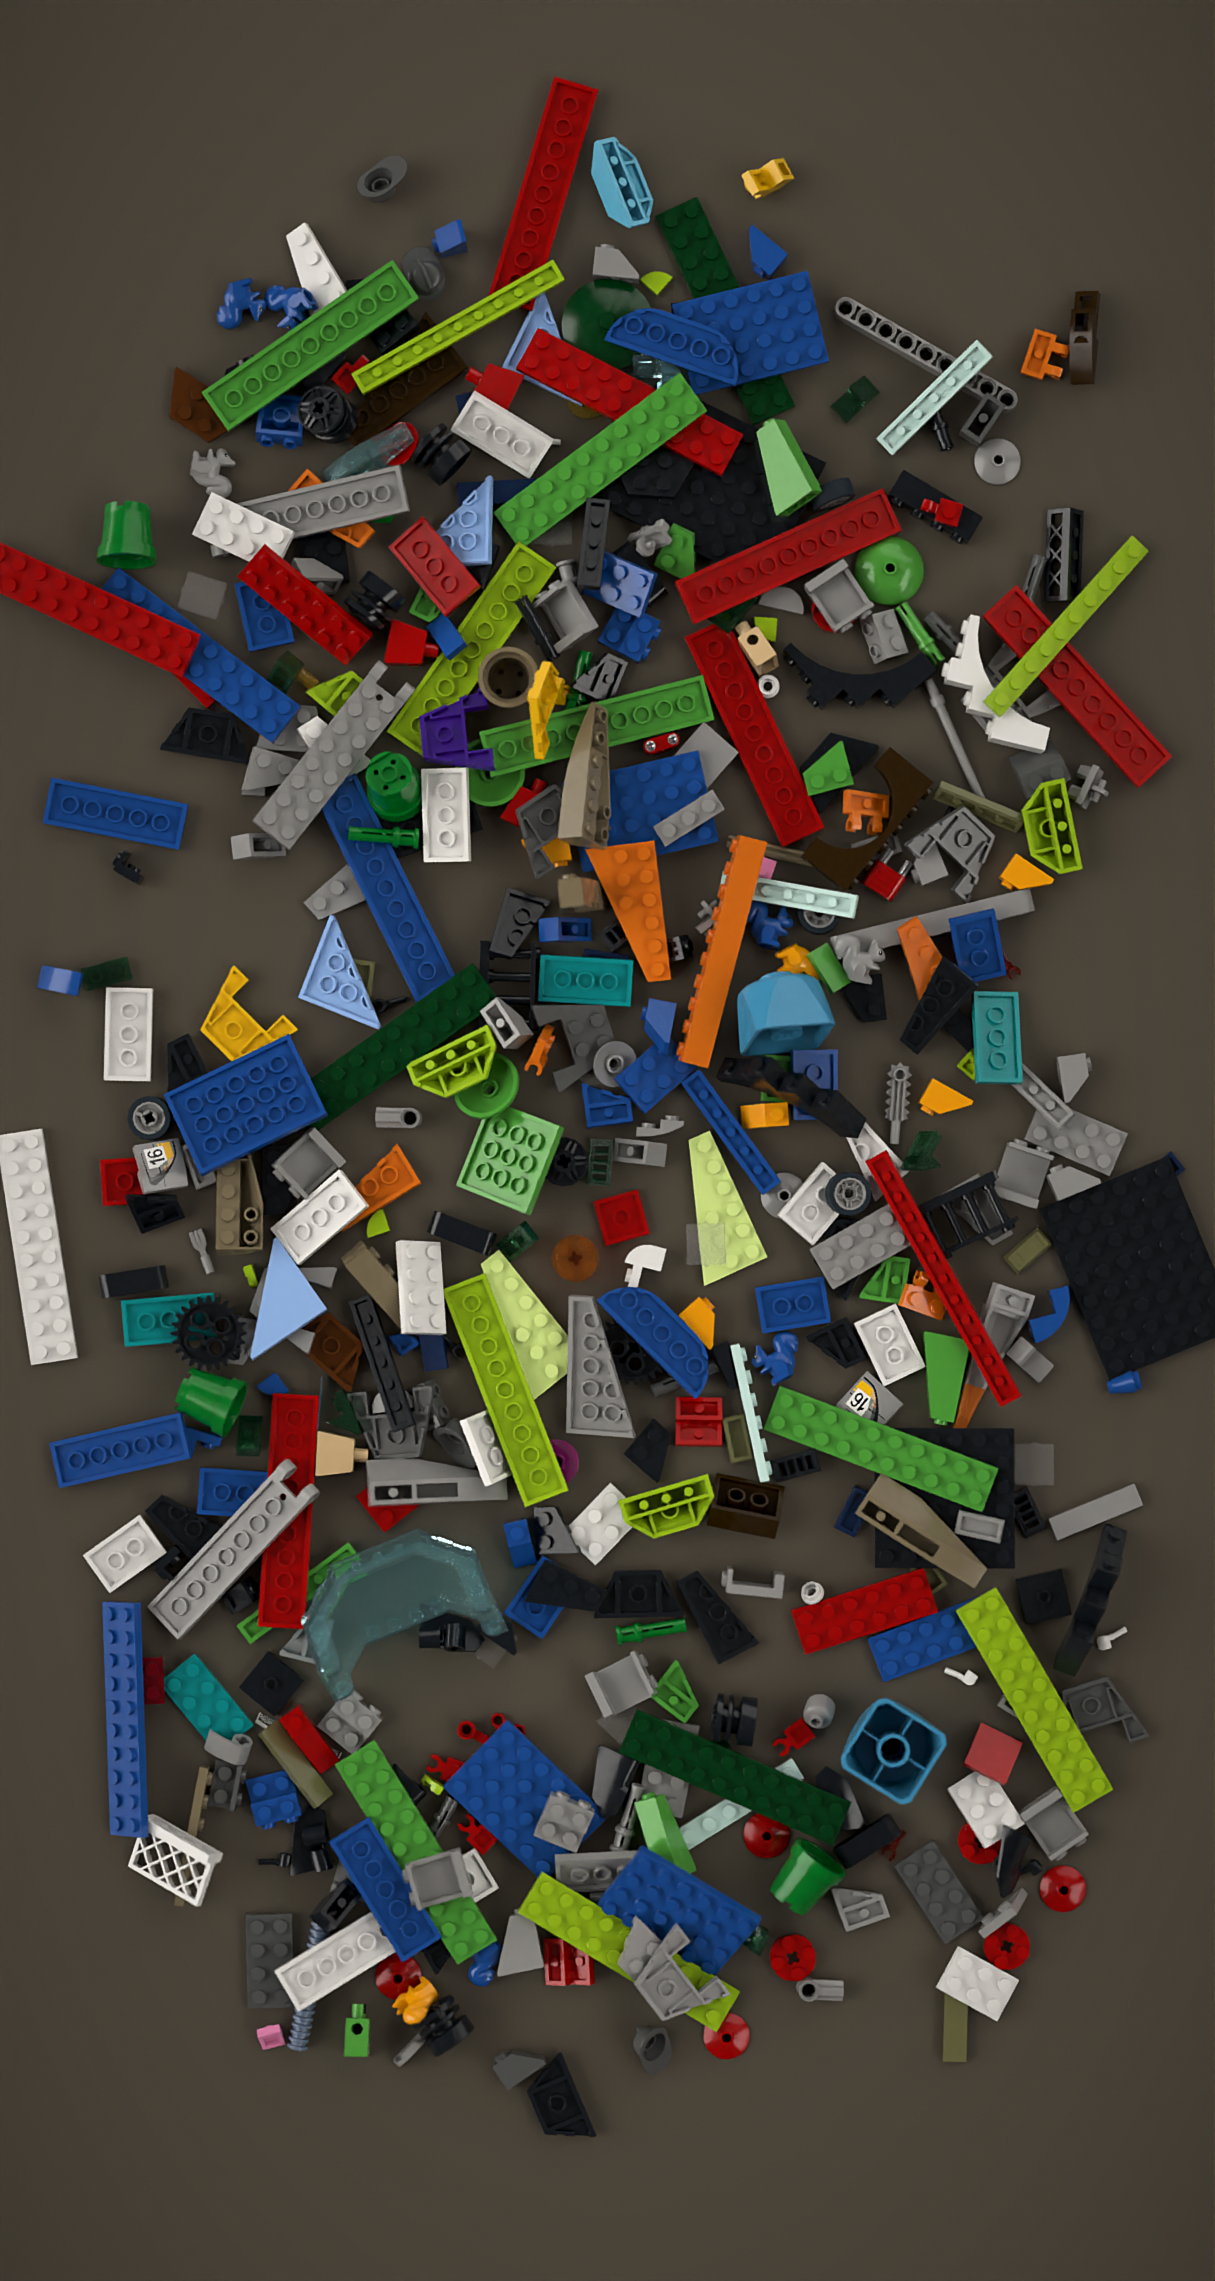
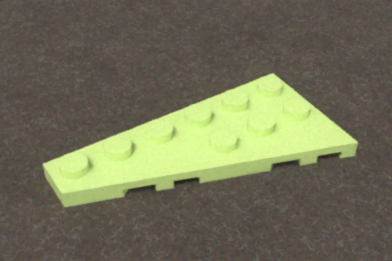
M710 1131L688 1140L704 1286L767 1258Z
M498 1250L481 1263V1266L486 1274L535 1400L567 1374L568 1335L501 1251Z

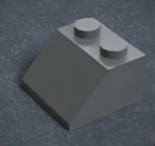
M1051 739L1047 741L1046 749L1042 754L1025 750L1008 758L1026 801L1030 799L1042 782L1065 778V783L1072 780L1063 758Z

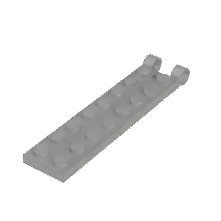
M400 465L237 503L294 531L293 539L410 512ZM215 545L210 546L213 558L226 557L232 554Z
M380 660L374 665L252 821L288 850L294 845L415 691V688L406 682L396 696L393 697L376 684L388 668ZM377 695H381V696H382V700H381V701H378V700L376 699V696H377Z
M289 1459L283 1461L267 1480L147 1606L177 1640H181L306 1506L311 1504L320 1495V1491L312 1483L307 1485L298 1496L283 1483L297 1469ZM282 1494L286 1495L285 1500L281 1499Z

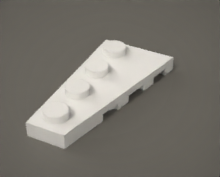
M303 223L286 235L301 287L311 292L319 307L317 310H309L310 316H312L344 294L347 289L309 225Z

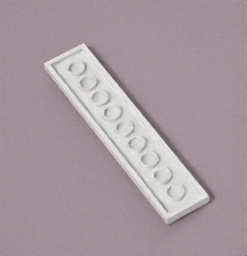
M43 1129L0 1135V1167L31 1365L78 1358Z
M472 1848L462 1856L473 1891L471 1897L476 1903L499 1887L477 1850ZM370 1911L275 1969L274 1972L299 2012L396 1951Z

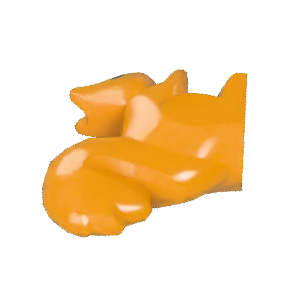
M793 944L775 953V957L782 959L784 963L783 966L777 969L778 972L788 971L793 974L804 972L818 981L821 980L806 956L810 953L806 948Z
M424 1976L420 1977L421 1984L415 1988L408 1986L407 1993H401L392 2005V2008H398L396 2014L399 2016L403 2013V2020L410 2025L420 2023L426 2017L428 2009L439 1999L437 1991Z

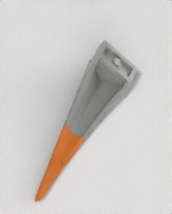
M993 1282L986 1304L983 1303L980 1320L1003 1360L1028 1319L1035 1296ZM970 1355L953 1428L967 1427L988 1386L972 1355Z

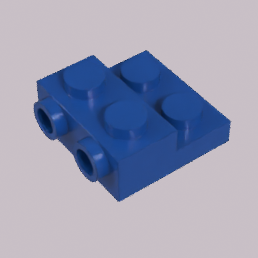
M281 395L258 411L256 442H260L264 447L282 444L287 449H295L297 446H302L305 427L298 418V405L302 396Z
M616 608L598 642L639 664L641 659L645 661L649 655L651 648L648 646L651 640L656 641L662 631V628L659 627L661 621L647 613L644 614V617L639 618Z
M285 1770L245 1780L256 1827L262 1826L264 1830L275 1827V1822L284 1820L285 1824L299 1820L298 1816L302 1815L303 1811L297 1788Z

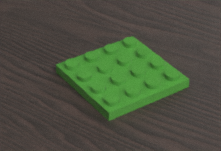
M508 1107L494 1117L482 1119L456 1186L531 1215L565 1128Z

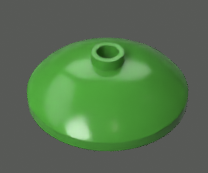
M889 536L863 548L857 556L854 567L855 580L867 598L874 603L886 606L898 605L909 600L918 591L924 574L923 561L917 549L905 539L896 536ZM889 564L893 565L894 571L888 572L886 566Z
M480 738L468 744L469 751L483 749ZM469 768V800L486 807L500 806L509 802L523 785L525 769L487 778L485 776L486 770Z
M495 1053L488 1079L455 1094L456 1104L465 1114L477 1119L491 1118L502 1113L510 1106L518 1092L519 1074L517 1068L506 1056Z

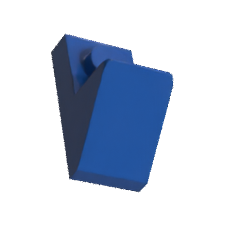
M186 1425L192 1456H194L198 1440L202 1441L201 1446L214 1449L215 1446H221L223 1437Z

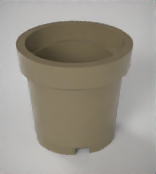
M515 647L498 648L489 653L480 665L478 672L479 687L484 696L493 704L505 708L517 707L528 701V691L534 685V677L538 668L532 657L525 651ZM503 670L504 673L502 675H499L498 671ZM519 672L523 673L522 677L518 676ZM500 689L501 694H496V690ZM517 691L521 692L519 697L515 695Z

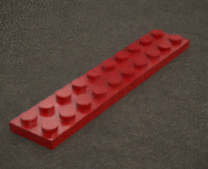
M554 76L489 295L548 262L596 102L598 89ZM536 298L519 308L533 311Z
M539 328L516 367V370L613 421H616L657 390ZM703 414L662 446L722 477L743 438V434Z
M881 488L679 579L674 583L692 623L695 625L902 531L884 489Z
M0 542V594L179 677H184L202 635Z
M1017 585L982 616L985 622L1019 659L1026 654L1052 625ZM1069 642L1036 677L1136 788L1145 783L1172 757Z
M727 622L723 627L714 623L684 637L700 674L704 677L708 691L736 750L739 752V757L781 846L785 847L825 827L811 797H808L805 784L730 625L724 629L729 623Z
M273 1393L268 1477L283 1461L289 1459L297 1469L283 1483L298 1496L307 1485L311 1483L315 1485L320 1396ZM282 1494L281 1499L285 1500L286 1495ZM313 1502L307 1505L262 1553L258 1627L305 1629Z

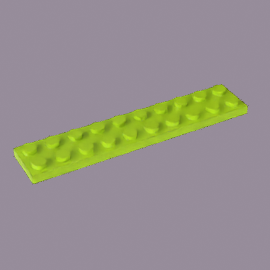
M518 541L457 629L468 646L451 660L444 655L443 651L440 653L388 728L387 733L423 757L419 717L445 704L447 706L459 701V698L466 694L469 696L478 683V672L484 658L492 651L503 647L523 618L514 601L518 598L521 599L524 595H528L531 604H533L536 599L535 596L542 591L557 567Z
M483 1273L443 1289L446 1303L524 1506H530L568 1491V1486L486 1274Z
M997 1588L990 1589L956 1609L955 1611L1072 1812L1078 1811L1114 1790Z
M541 1871L517 1912L632 1982H635L617 1964L621 1953L624 1951L626 1937L629 1936L632 1927L625 1926L622 1920L615 1915L605 1914L600 1906ZM678 1953L672 1956V1959L696 1990L715 1977L702 1971L701 1967L693 1962L684 1961ZM721 1979L720 1981L729 1991L730 1995L724 1998H716L711 2000V2003L698 2005L685 2012V2014L715 2032L719 2029L740 1993L738 1989Z

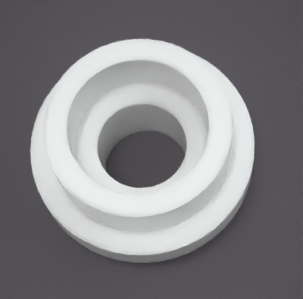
M764 675L757 681L764 698H772L778 693L780 685L776 677ZM765 683H770L772 685V689L770 691H766L764 689L763 685Z
M808 1582L802 1587L801 1597L807 1604H816L824 1596V1589L819 1583Z

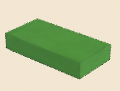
M828 943L806 955L830 995L851 983Z

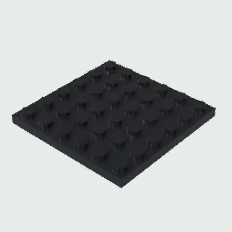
M894 1428L999 1468L983 1512L896 1479L893 1480L921 1497L953 1532L955 1531L959 1510L1005 1520L1000 1543L956 1534V1536L986 1568L1015 1569L1014 1428ZM874 1471V1479L876 1482V1480L880 1476V1473ZM875 1527V1568H940Z

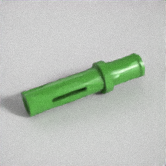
M904 602L901 605L907 612V615L900 606L895 611L913 635L920 651H923L934 666L939 665L933 654H935L940 663L945 660V657H943L935 645L933 637H930L908 602Z

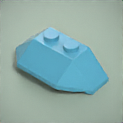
M615 137L597 140L594 142L591 175L608 216L627 228L648 224L653 206V198L637 158L626 147L621 145Z

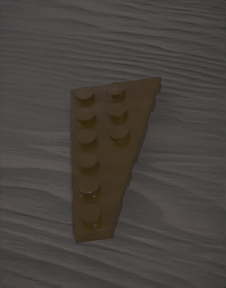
M427 312L424 313L418 323L421 328L411 335L406 342L436 326ZM452 345L370 391L366 400L356 411L357 425L354 432L348 438L356 451L360 450L468 369Z

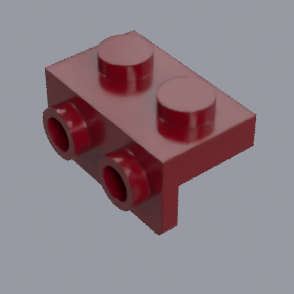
M163 1656L143 1657L144 1705L165 1704Z

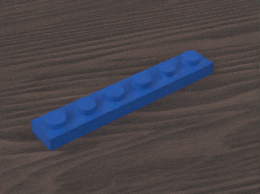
M700 1069L682 1081V1086L760 1193L764 1195L781 1183L778 1176Z

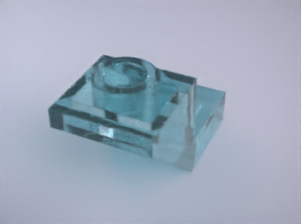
M633 355V377L636 379L657 378V389L680 373V370L672 364L646 355Z

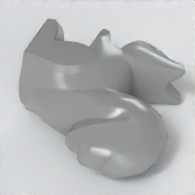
M223 448L218 449L215 456L212 449H209L207 457H200L199 452L194 450L190 475L193 476L198 484L207 487V494L210 495L213 492L227 499L232 492V483L227 477L219 475L220 467H233L236 463L231 460L228 452Z
M852 934L841 935L835 942V951L838 957L843 958V968L847 978L855 982L872 984L869 971L871 969L880 970L879 965L874 962H882L885 959V953L878 946L877 940L873 939L868 952L860 951V941Z

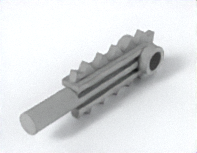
M901 1062L897 1066L891 1065V1071L887 1073L892 1078L886 1082L891 1087L886 1091L890 1098L885 1101L890 1107L884 1110L887 1113L885 1118L891 1120L890 1144H899L901 1121L908 1119L906 1114L909 1113L904 1107L910 1104L905 1098L911 1094L906 1088L912 1085L907 1081L912 1075L908 1072L909 1066H903Z

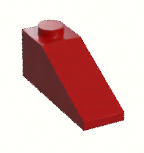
M298 1704L280 1717V1722L320 1774L340 1761L301 1704Z

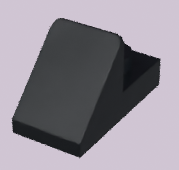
M510 1618L501 1633L497 1631L499 1627L492 1621L487 1620L484 1622L481 1620L476 1630L515 1656L517 1646L512 1619Z

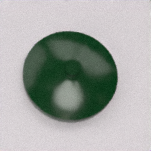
M599 279L589 282L580 287L565 306L562 316L564 342L620 371L627 369L637 363L644 355L606 342L604 339L609 329L619 318L635 310L651 307L644 295L627 282L614 279Z

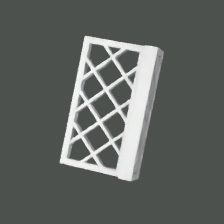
M149 1814L148 1832L152 1835L154 1844L148 1846L146 1837H137L128 1867L193 1905L201 1906L214 1865L217 1862H221L223 1853L159 1816ZM165 1842L169 1844L171 1854L167 1856L164 1855L161 1845ZM156 1847L159 1859L153 1862L149 1850ZM182 1852L186 1854L189 1862L182 1866L178 1855ZM142 1853H144L145 1860L147 1863V1865L143 1867L137 1864L139 1856ZM173 1857L176 1870L170 1872L166 1860ZM199 1862L206 1865L202 1876H199L196 1864ZM161 1863L164 1875L161 1877L157 1875L154 1865ZM190 1867L194 1879L187 1882L184 1869ZM178 1873L182 1884L178 1887L174 1885L171 1877ZM193 1883L196 1884L198 1890L196 1897L191 1895L189 1885Z

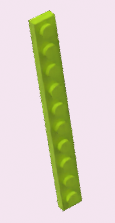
M551 260L351 373L361 393L365 395L565 282V279L554 260Z
M1133 535L1128 538L984 699L983 703L999 718L1149 552Z

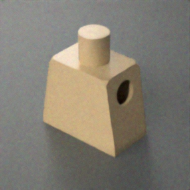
M743 621L735 627L740 636L738 638L739 646L759 678L779 666L777 654L758 626L751 628L747 621Z
M319 1430L317 1433L315 1476L353 1472L355 1462L366 1463L369 1457V1449L355 1448L356 1438Z

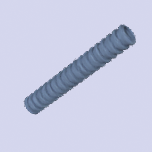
M314 1921L311 1922L313 1928H310L312 1934L308 1937L310 1939V1942L307 1943L309 1949L326 1939L331 1933L330 1931L324 1932ZM315 2002L299 2012L296 2007L294 2008L296 2013L293 2014V2018L295 2020L291 2023L293 2025V2028L290 2029L292 2035H289L288 2039L290 2042L287 2043L290 2049L296 2051L308 2049L306 2043H309L308 2036L311 2034L309 2029L312 2028L310 2022L314 2019L312 2015L315 2013L313 2007H316Z

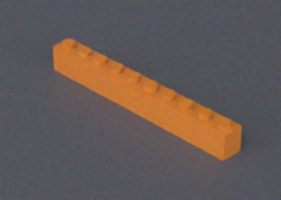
M737 835L736 839L731 841L729 852L732 853L731 860L725 864L723 872L726 875L725 883L720 885L717 895L720 898L718 907H714L712 913L714 925L707 932L706 943L709 944L707 951H703L701 955L700 965H702L701 974H697L695 978L694 988H697L695 997H691L688 1010L691 1011L689 1020L685 1019L682 1027V1033H685L683 1042H679L676 1050V1055L679 1056L678 1061L705 1068L709 1067L767 846L765 841Z

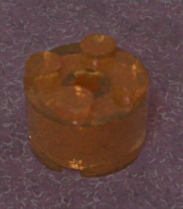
M567 1236L559 1241L553 1250V1267L558 1275L565 1280L572 1282L583 1281L589 1278L598 1266L599 1255L597 1248L592 1241L584 1236ZM572 1252L582 1255L578 1265H574L572 1261L569 1262Z

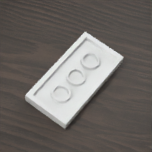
M475 390L450 429L455 434L529 479L554 440Z
M211 492L192 535L246 561H250L264 544L281 558H284L295 534L294 531Z
M469 768L421 769L424 862L471 861Z
M106 987L104 1080L151 1082L153 988Z
M338 1170L313 1191L306 1200L304 1199L270 1229L297 1265H301L367 1209L369 1205L342 1170Z
M397 1241L396 1256L401 1334H446L440 1242Z

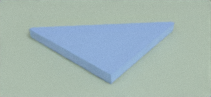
M545 293L536 298L533 311H529L502 368L520 373L516 370V367L538 328L561 340ZM524 375L523 380L530 382L544 390H547L561 398H564L578 406H583L582 404L574 401L573 399Z
M487 476L478 489L474 490L462 502L463 504L456 512L452 513L436 531L464 566L492 565L493 477Z
M330 914L298 998L379 1030L382 1026L336 917Z
M277 1237L273 1240L250 1355L252 1361L327 1311L325 1305Z

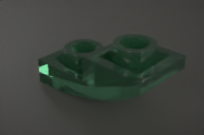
M127 957L80 969L81 973L84 974L83 983L86 992L133 979Z

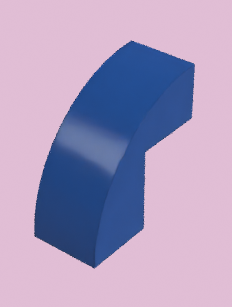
M42 965L37 988L79 997L84 974Z
M1067 1285L1048 1290L1054 1313L1027 1320L1034 1343L1050 1337L1063 1323L1070 1301Z

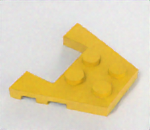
M542 661L540 669L536 671L534 685L529 689L527 696L530 706L535 759L541 760L545 759L550 745L546 726L555 704L565 705L566 695L570 692L569 685H564L565 680L558 677L559 672L551 662Z
M235 965L231 968L200 1029L231 1061L285 1035H291L298 1031L284 1015L265 1031L233 999V996L249 981Z

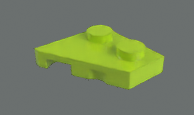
M350 670L308 689L305 693L335 716L363 679Z

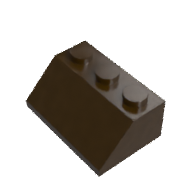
M716 1473L713 1488L714 1498L710 1503L707 1526L775 1539L780 1522L785 1487Z

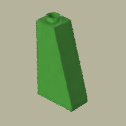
M771 418L765 421L763 427L757 431V437L775 514L788 517L816 497L822 490L786 421Z
M923 1330L929 1417L934 1419L935 1424L948 1426V1422L954 1423L969 1349L962 1338Z
M655 1792L641 1795L642 1800L635 1802V1807L648 1849L690 1874L697 1871L665 1795H655Z

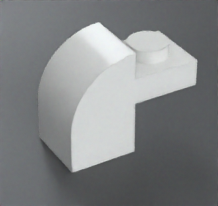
M641 1245L634 1248L627 1255L625 1263L633 1264L632 1269H627L625 1282H629L628 1287H638L643 1267L661 1272L666 1253L665 1248Z

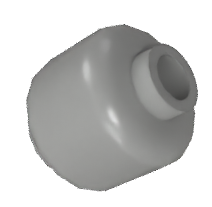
M824 1694L810 1696L803 1712L805 1722L817 1729L828 1727L834 1717L835 1703Z

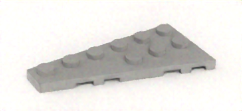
M571 1294L569 1296L566 1433L634 1438L636 1434L594 1296Z

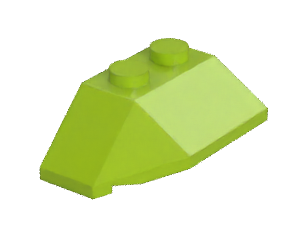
M1065 778L1042 782L1021 810L1030 856L1059 874L1081 870L1083 868Z
M485 1025L412 1061L406 1067L414 1086L444 1098H449L488 1079L497 1045L489 1025Z
M705 1474L621 1499L618 1502L626 1524L652 1538H658L698 1526L714 1498V1493L709 1476Z

